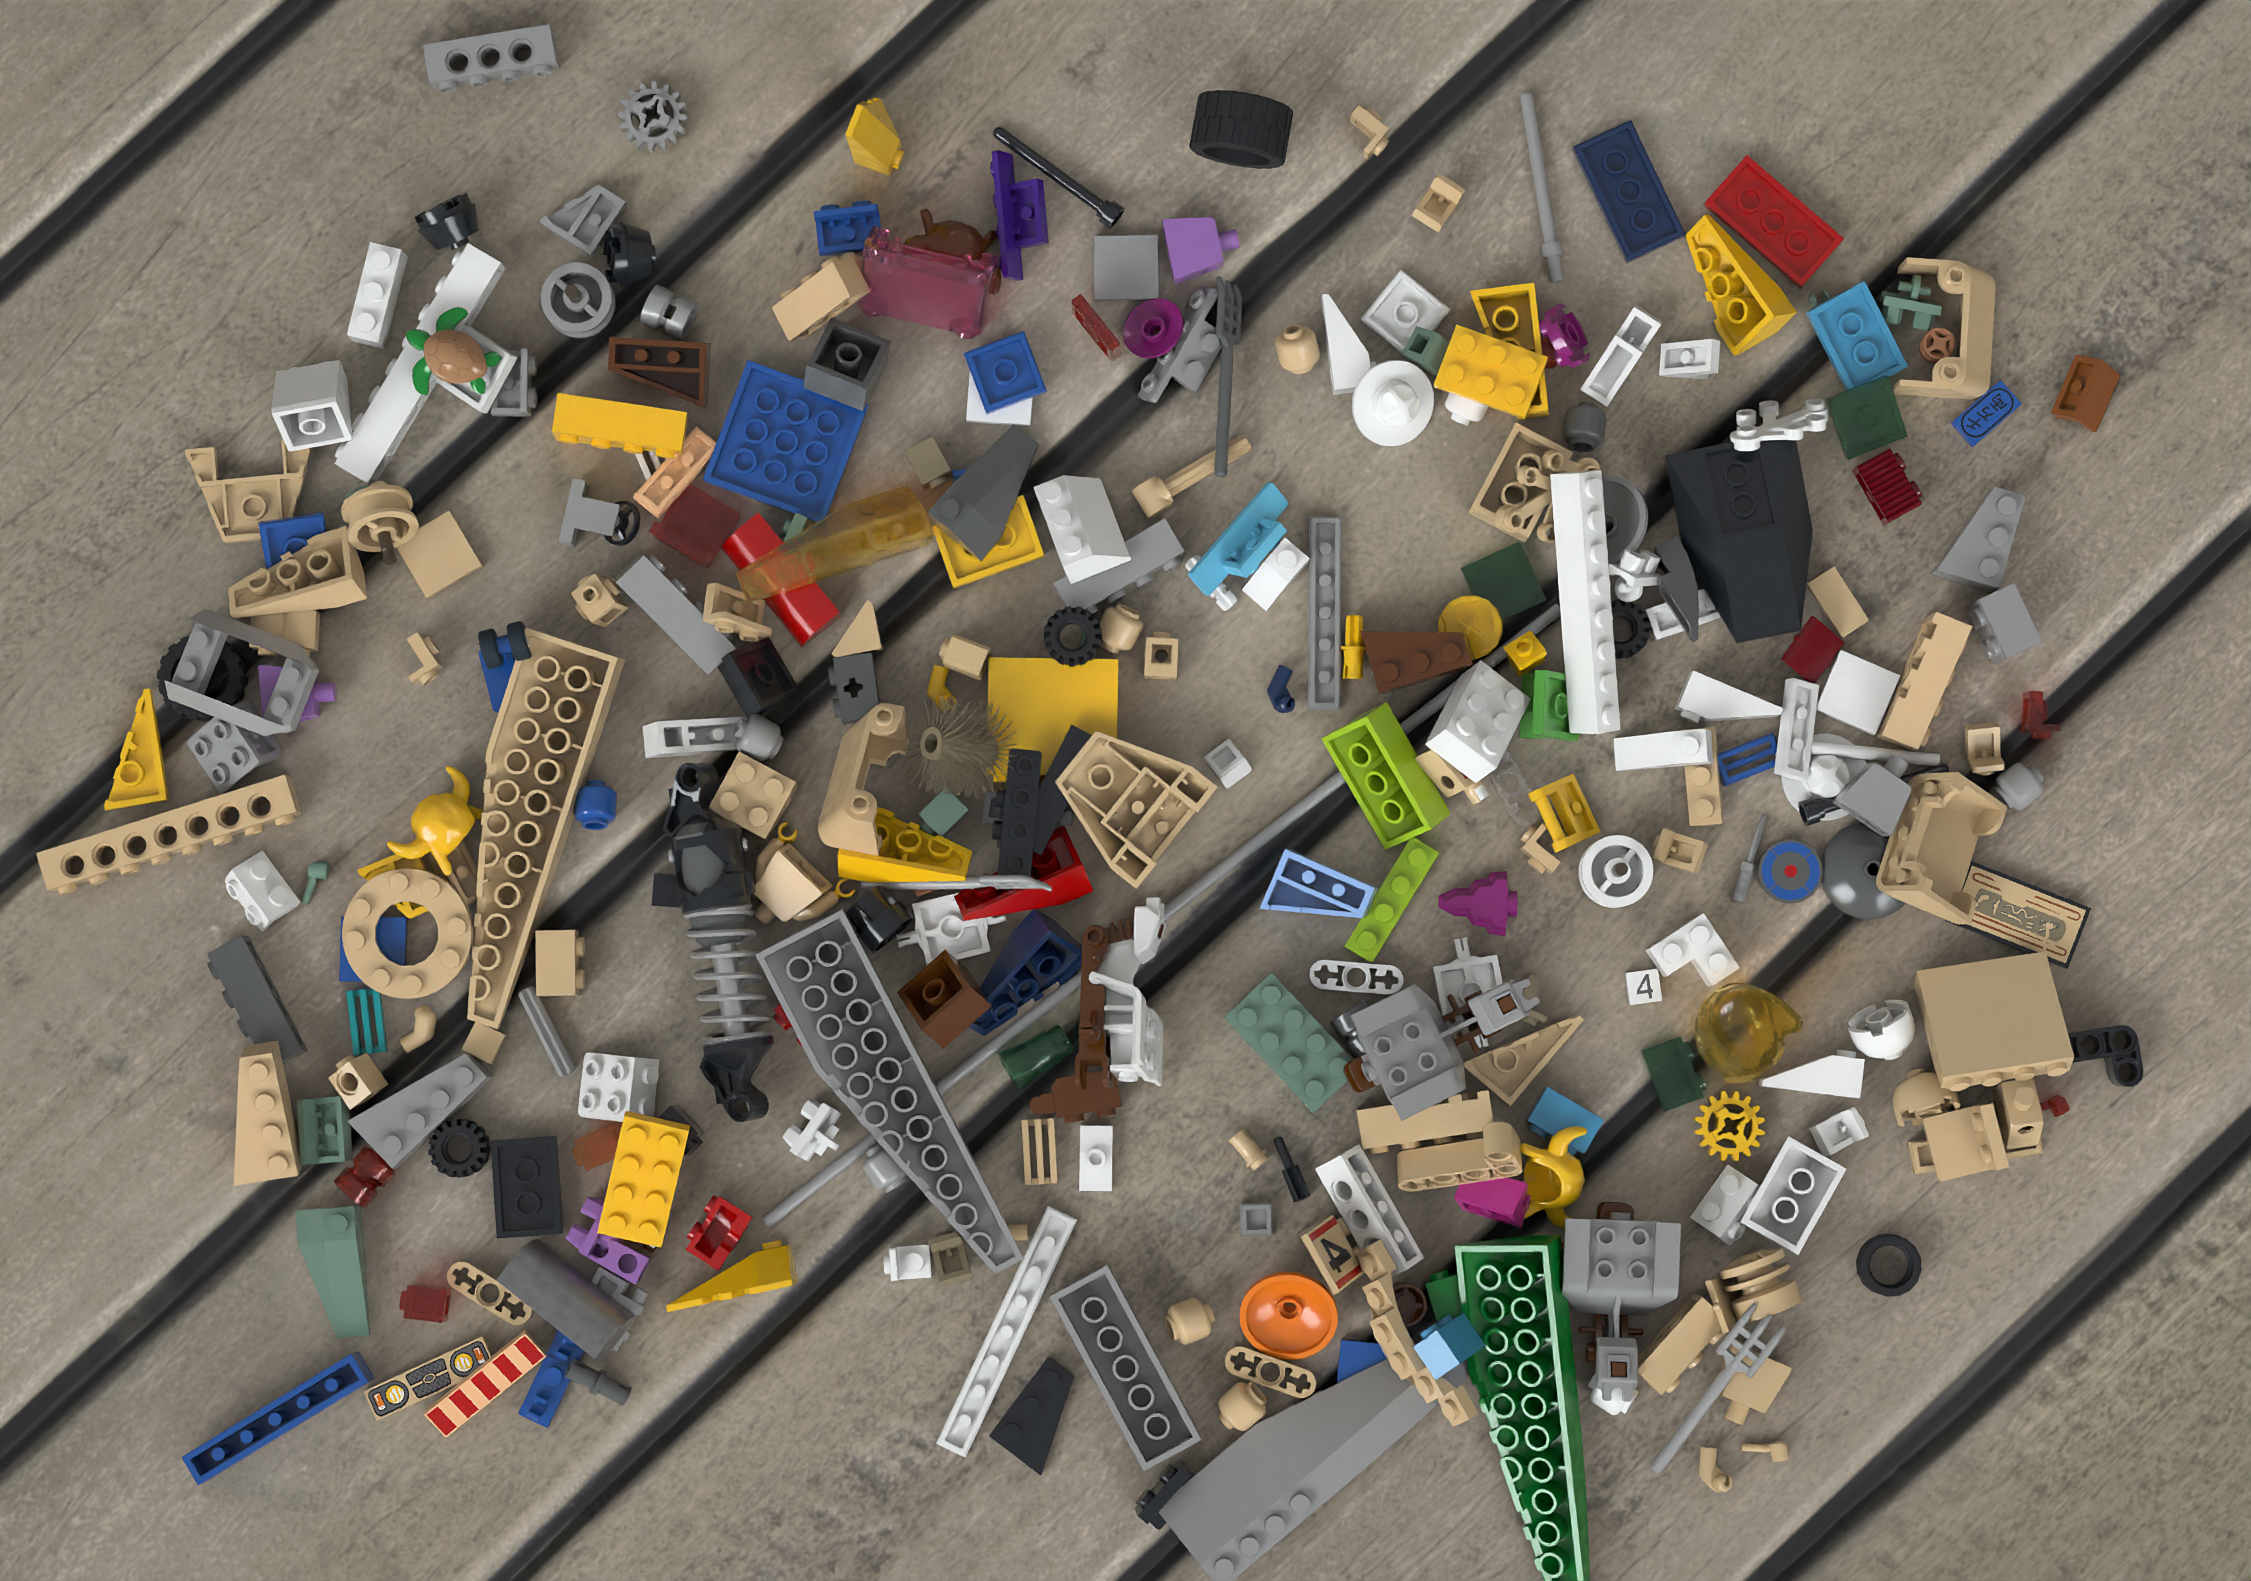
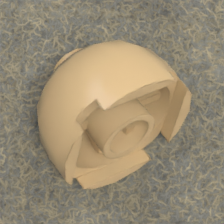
M1923 1068L1906 1073L1907 1079L1900 1082L1893 1093V1112L1897 1124L1901 1127H1905L1904 1121L1909 1120L1912 1121L1913 1126L1923 1125L1922 1120L1924 1118L1948 1112L1947 1109L1953 1105L1955 1110H1958L1961 1105L1956 1091L1940 1088L1936 1072L1926 1073Z

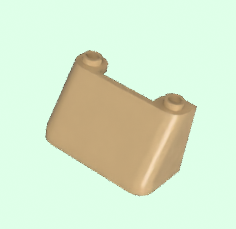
M889 703L876 705L844 733L818 823V833L825 845L879 856L883 841L882 836L877 834L875 824L877 802L870 792L864 790L870 764L887 766L888 758L893 754L900 753L906 755L907 745H909L910 740H907L909 739V733L906 727L907 721L904 706Z
M1959 772L1918 774L1908 782V785L1912 787V791L1896 828L1889 837L1876 878L1877 888L1892 898L1952 923L1971 924L1976 901L1973 896L1961 891L1978 837L1992 835L2001 828L2008 806Z

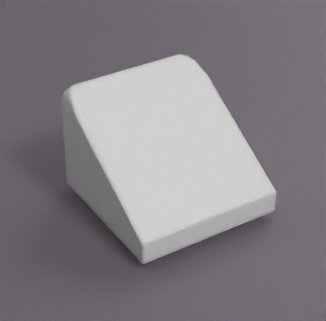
M1227 739L1203 757L1226 788H1230L1252 771L1246 758L1230 739Z

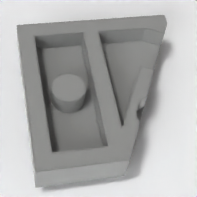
M597 185L587 191L581 198L573 199L566 203L565 207L550 216H544L539 223L593 257L604 241L605 231H610L609 225L615 224L627 203L601 185Z

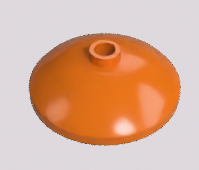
M1277 1272L1259 1279L1250 1286L1242 1299L1239 1318L1245 1337L1256 1349L1274 1358L1296 1360L1312 1356L1327 1346L1336 1332L1338 1309L1330 1291L1318 1280L1297 1272ZM1291 1302V1303H1294L1295 1305H1293V1306H1287V1305H1285V1303Z

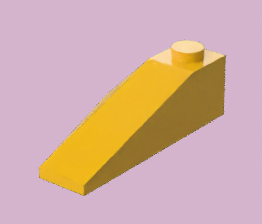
M873 97V100L868 99L867 102L858 103L845 134L854 163L891 176L893 168L899 169L905 153L901 150L902 146L882 99Z
M1709 214L1704 215L1686 234L1685 237L1696 269L1702 273L1708 290L1704 292L1707 302H1712L1717 317L1714 320L1716 329L1734 356L1740 355L1777 333L1797 313L1781 288Z
M877 807L875 817L877 834L882 836L883 841L879 856L840 848L838 851V876L870 883L965 881L972 858L971 850L940 835L932 836L920 830V825L913 822L909 824L895 818L893 812Z

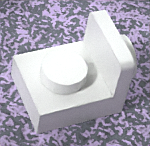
M929 1244L890 1247L889 1254L884 1255L885 1274H891V1281L931 1278Z

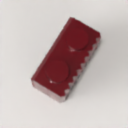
M1890 448L1852 470L1883 526L1922 504L1920 501L1922 493L1918 485L1913 480L1909 482L1904 472L1906 465L1902 457L1897 452L1893 454Z

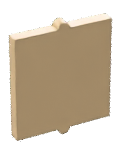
M1716 1278L1706 1281L1705 1284L1721 1330L1725 1334L1730 1332L1737 1323L1730 1304L1736 1297L1734 1292H1727L1724 1289V1286L1730 1283L1729 1278Z

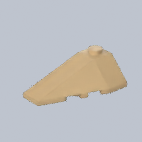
M344 526L313 536L307 540V546L293 554L290 551L280 556L282 561L267 570L260 568L229 587V607L232 618L337 608L367 599L364 570L356 548L348 541V527Z

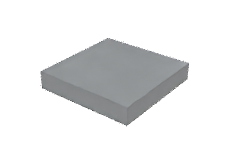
M1158 235L1094 236V301H1147L1159 298Z

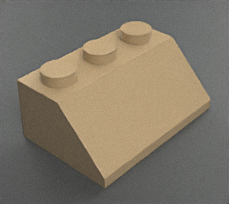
M1693 1294L1638 1355V1375L1660 1395L1665 1391L1671 1393L1682 1381L1679 1375L1686 1367L1694 1368L1703 1358L1704 1354L1701 1353L1703 1348L1709 1342L1712 1345L1715 1344L1723 1336L1716 1312L1703 1297Z

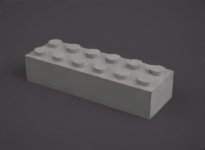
M1108 1263L1050 1294V1299L1143 1471L1202 1440L1200 1433Z

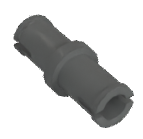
M576 1358L571 1360L565 1371V1378H569L589 1388V1393L593 1395L598 1393L618 1403L620 1406L626 1403L632 1387L626 1386L607 1376L606 1371L602 1369L597 1371Z

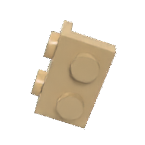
M716 582L707 584L703 622L714 625L716 631L738 634L741 640L748 642H757L759 638L771 636L772 628L762 625L764 600Z

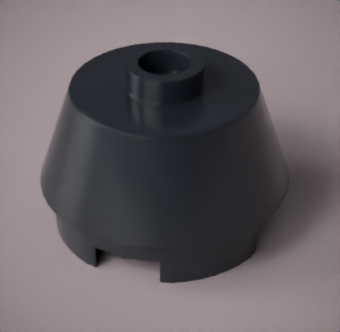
M467 192L438 204L430 209L429 212L424 211L414 217L420 228L417 231L436 250L449 245L452 250L459 248L469 242L468 236L479 230L476 204L471 202Z
M620 222L619 225H609L610 231H605L603 255H607V263L611 270L605 271L607 281L626 286L648 278L651 273L652 264L655 263L656 250L655 246L652 245L650 233L625 222Z

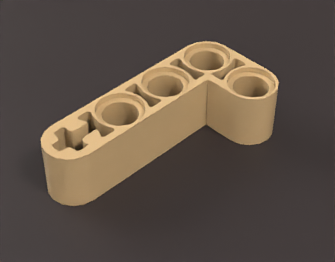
M1493 1122L1483 1127L1482 1139L1401 1151L1396 1155L1398 1188L1412 1192L1517 1176L1522 1173L1520 1138L1510 1124Z

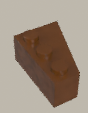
M1360 631L1377 688L1381 694L1397 691L1472 667L1476 664L1468 635L1463 632Z

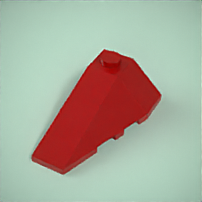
M1061 826L1053 831L1042 855L1033 852L1031 878L1050 885L1053 888L1051 892L1045 889H995V887L990 886L963 889L954 898L964 921L1062 905L1093 892L1084 866L1065 826Z

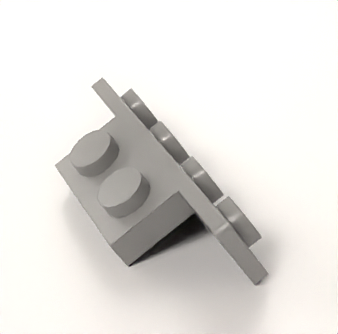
M1201 286L1191 296L1189 307L1183 316L1184 327L1179 341L1169 352L1157 357V363L1153 370L1142 381L1141 390L1138 394L1139 398L1156 403L1171 378L1190 391H1197L1223 346L1221 338L1216 337V328L1205 321L1207 314L1218 297L1217 290Z

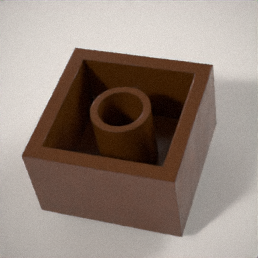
M946 949L897 992L920 1029L943 1049L992 1006L968 969Z

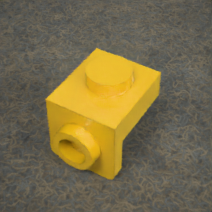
M1531 630L1503 647L1512 670L1518 677L1546 661L1544 656L1547 655V652Z

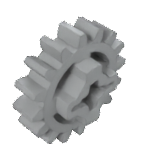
M656 81L652 82L650 89H647L643 83H640V92L636 93L632 89L628 91L631 96L630 101L621 100V104L626 111L618 112L619 119L625 120L619 127L622 132L629 131L625 137L629 143L637 139L636 147L639 150L646 144L650 153H654L657 145H660L663 151H667V142L670 141L677 145L678 141L675 135L677 133L685 135L686 133L685 129L681 126V123L689 122L687 115L681 114L687 110L685 102L677 103L681 96L678 92L670 95L671 88L668 84H665L662 90H660ZM647 98H652L650 101L641 103V101ZM668 103L673 107L674 119L666 114ZM657 112L660 118L658 120L652 119L649 122L647 115H654ZM633 115L641 121L638 127L639 131L633 126ZM665 131L664 134L654 137L655 134Z

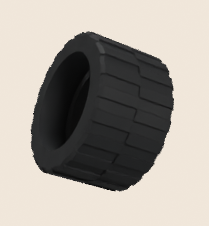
M1230 90L1202 92L1197 99L1189 147L1199 156L1228 165L1256 169L1278 168L1285 163L1293 111L1282 102L1256 94Z

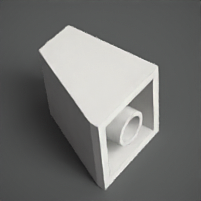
M340 360L325 361L320 364L276 371L271 411L289 452L352 440L348 379Z

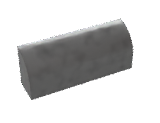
M534 1239L523 1246L496 1279V1281L594 1359H606L636 1318V1316L539 1239Z

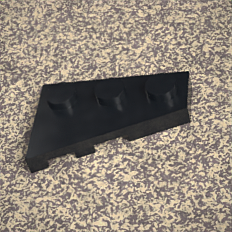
M1047 1357L989 1435V1437L1039 1475L1042 1474L1074 1375L1050 1357Z

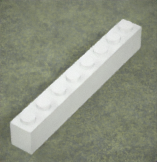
M469 243L465 249L460 248L452 260L454 267L448 277L443 276L436 286V297L431 304L427 303L421 310L418 317L420 323L416 329L424 330L429 335H433L436 333V322L439 316L455 307L466 309L468 316L454 330L461 331L464 325L471 327L506 269L504 265ZM406 337L403 340L402 347L404 349L399 358L392 359L385 371L387 377L382 386L378 385L372 391L368 400L371 404L365 414L360 413L352 425V430H354L352 440L342 442L335 454L337 460L334 464L368 485L378 481L437 383L434 381L436 376L432 372L428 395H422L416 391L412 379V370L414 365L424 357V351H419L412 347Z
M1601 470L1550 474L1569 732L1601 734L1620 730V713Z

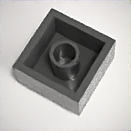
M831 318L806 365L803 388L863 411L887 364L891 341Z

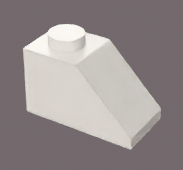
M1284 538L1258 568L1242 591L1267 611L1304 569L1310 558L1287 538Z

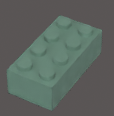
M1270 973L1223 1017L1312 1113L1348 1081L1343 1068L1347 1062L1353 1059L1273 973Z

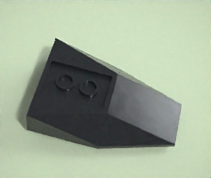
M1796 440L1760 441V448L1753 451L1736 450L1734 443L1729 442L1666 455L1665 469L1681 543L1687 552L1695 576L1736 644L1801 631L1813 529Z

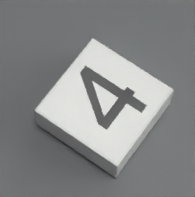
M1658 969L1624 973L1629 1005L1662 1001Z

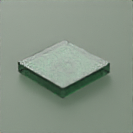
M1886 375L1826 398L1844 456L1848 460L1908 437L1890 379Z
M1520 542L1460 569L1472 596L1477 595L1489 600L1498 609L1502 620L1547 600Z

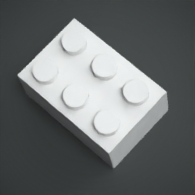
M1480 660L1459 677L1425 745L1477 783L1497 768L1531 698Z

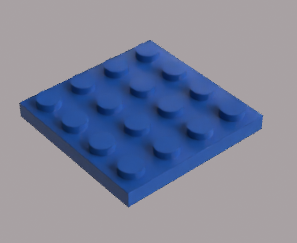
M747 360L703 481L794 515L795 513L808 517L810 521L825 525L869 404H866L863 411L803 388L804 380Z

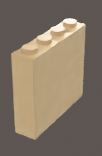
M2046 951L1916 972L1914 989L1940 1088L1961 1091L1972 1085L1994 1086L2005 1080L2027 1081L2037 1075L2048 1074V1076L2053 1077L2070 1071L2074 1054Z

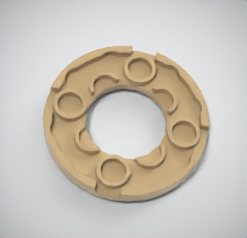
M414 868L391 870L372 878L364 884L349 903L342 927L345 955L356 975L375 991L386 996L401 999L428 996L447 986L465 967L471 954L474 939L473 920L470 910L456 891V888L437 874ZM399 902H415L424 906L434 916L438 925V942L434 952L425 961L416 965H400L390 961L380 950L376 940V927L381 915L390 906Z

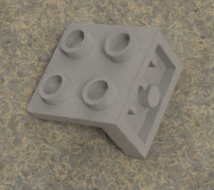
M249 700L232 705L259 716ZM213 717L187 740V745L220 794L228 792L255 767L274 761L283 754V751L272 735L266 737Z

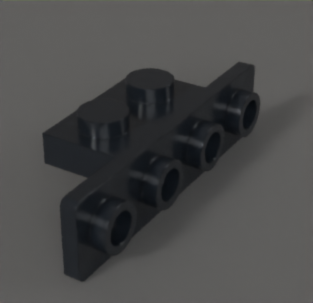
M1012 748L1013 750H1009V755L1013 756H1008V761L1010 762H1008L1009 766H1007L1006 781L1002 783V789H996L995 807L1000 808L999 821L994 820L992 827V840H997L996 847L1000 848L997 875H1026L1031 877L1042 753L1040 751Z

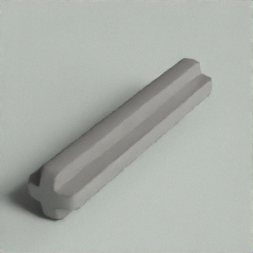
M530 986L521 990L518 996L558 1075L564 1077L575 1070V1066L540 996H536V988Z

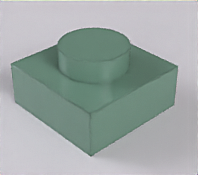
M795 513L793 520L790 518L786 520L781 532V536L785 537L783 543L786 547L798 551L810 523L808 517Z

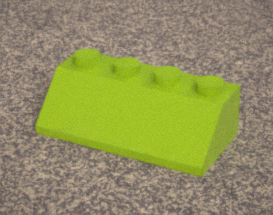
M1387 702L1362 713L1321 738L1385 850L1431 830L1451 814L1430 777L1416 762L1415 757L1418 755Z

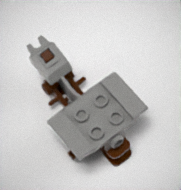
M1511 979L1484 993L1482 990L1465 997L1466 1005L1460 1008L1454 996L1449 994L1447 999L1453 1011L1441 1016L1435 1002L1415 984L1350 1015L1359 1040L1366 1054L1344 1065L1343 1071L1352 1090L1360 1093L1381 1084L1401 1121L1465 1090L1464 1062L1456 1046L1468 1041L1473 1052L1478 1054L1480 1049L1474 1037L1481 1034L1483 1039L1489 1038L1501 1032L1502 1028L1530 1014L1529 1009L1540 1003L1538 997L1526 1000L1522 996L1523 989L1531 985L1529 979L1518 982ZM1462 1015L1464 1021L1448 1029L1445 1022L1449 1020L1453 1024L1456 1022L1455 1017ZM1466 1026L1468 1027L1470 1032L1463 1035L1459 1031L1456 1033L1458 1038L1453 1039L1451 1033Z
M1606 1201L1599 1203L1597 1206L1596 1219L1565 1218L1564 1242H1562V1247H1564L1562 1249L1564 1255L1562 1294L1579 1313H1593V1327L1581 1326L1579 1327V1332L1592 1333V1343L1586 1344V1362L1596 1366L1595 1386L1601 1389L1602 1399L1604 1401H1611L1613 1389L1621 1388L1622 1400L1631 1402L1632 1393L1638 1383V1348L1636 1339L1628 1338V1335H1643L1644 1331L1642 1329L1628 1328V1315L1644 1316L1677 1298L1679 1290L1681 1223L1637 1221L1634 1219V1210L1629 1204ZM1602 1316L1608 1317L1607 1336H1602V1326H1606V1321L1602 1320Z

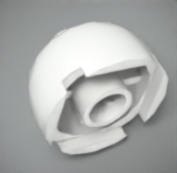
M1903 1000L1885 1001L1887 1007H1882L1878 1010H1875V1004L1870 1005L1850 1018L1848 1030L1858 1050L1869 1057L1884 1058L1885 1060H1893L1903 1054V1051L1912 1042L1916 1028L1909 1005Z

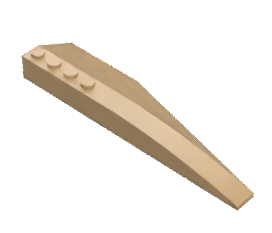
M530 628L525 629V635L532 657L521 661L515 660L486 750L485 763H487L486 779H484L483 788L485 795L484 809L481 816L482 837L479 845L476 887L477 908L474 915L475 936L474 946H472L471 959H473L472 976L470 977L467 1019L495 1029L500 1028L538 925L574 819L577 793L579 788L585 785L625 662L624 658Z

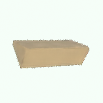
M463 840L447 856L452 867V873L447 876L443 874L433 854L430 853L427 858L435 874L444 878L456 888L466 906L468 905L469 907L477 903L478 868Z

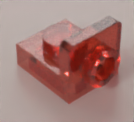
M2042 691L2023 693L2021 732L2031 733L2032 739H2051V734L2061 732V725L2042 724V719H2046L2048 710L2047 700H2043Z

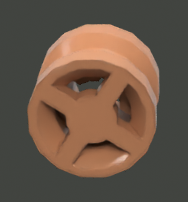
M1945 328L1930 330L1919 343L1921 357L1929 363H1937L1940 359L1949 357L1955 349V338Z

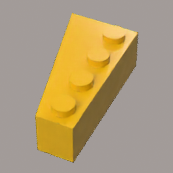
M557 393L552 433L555 439L562 443L591 444L592 447L601 449L617 447L623 448L625 452L634 454L652 451L656 452L655 456L674 459L675 454L683 455L688 414L682 411Z

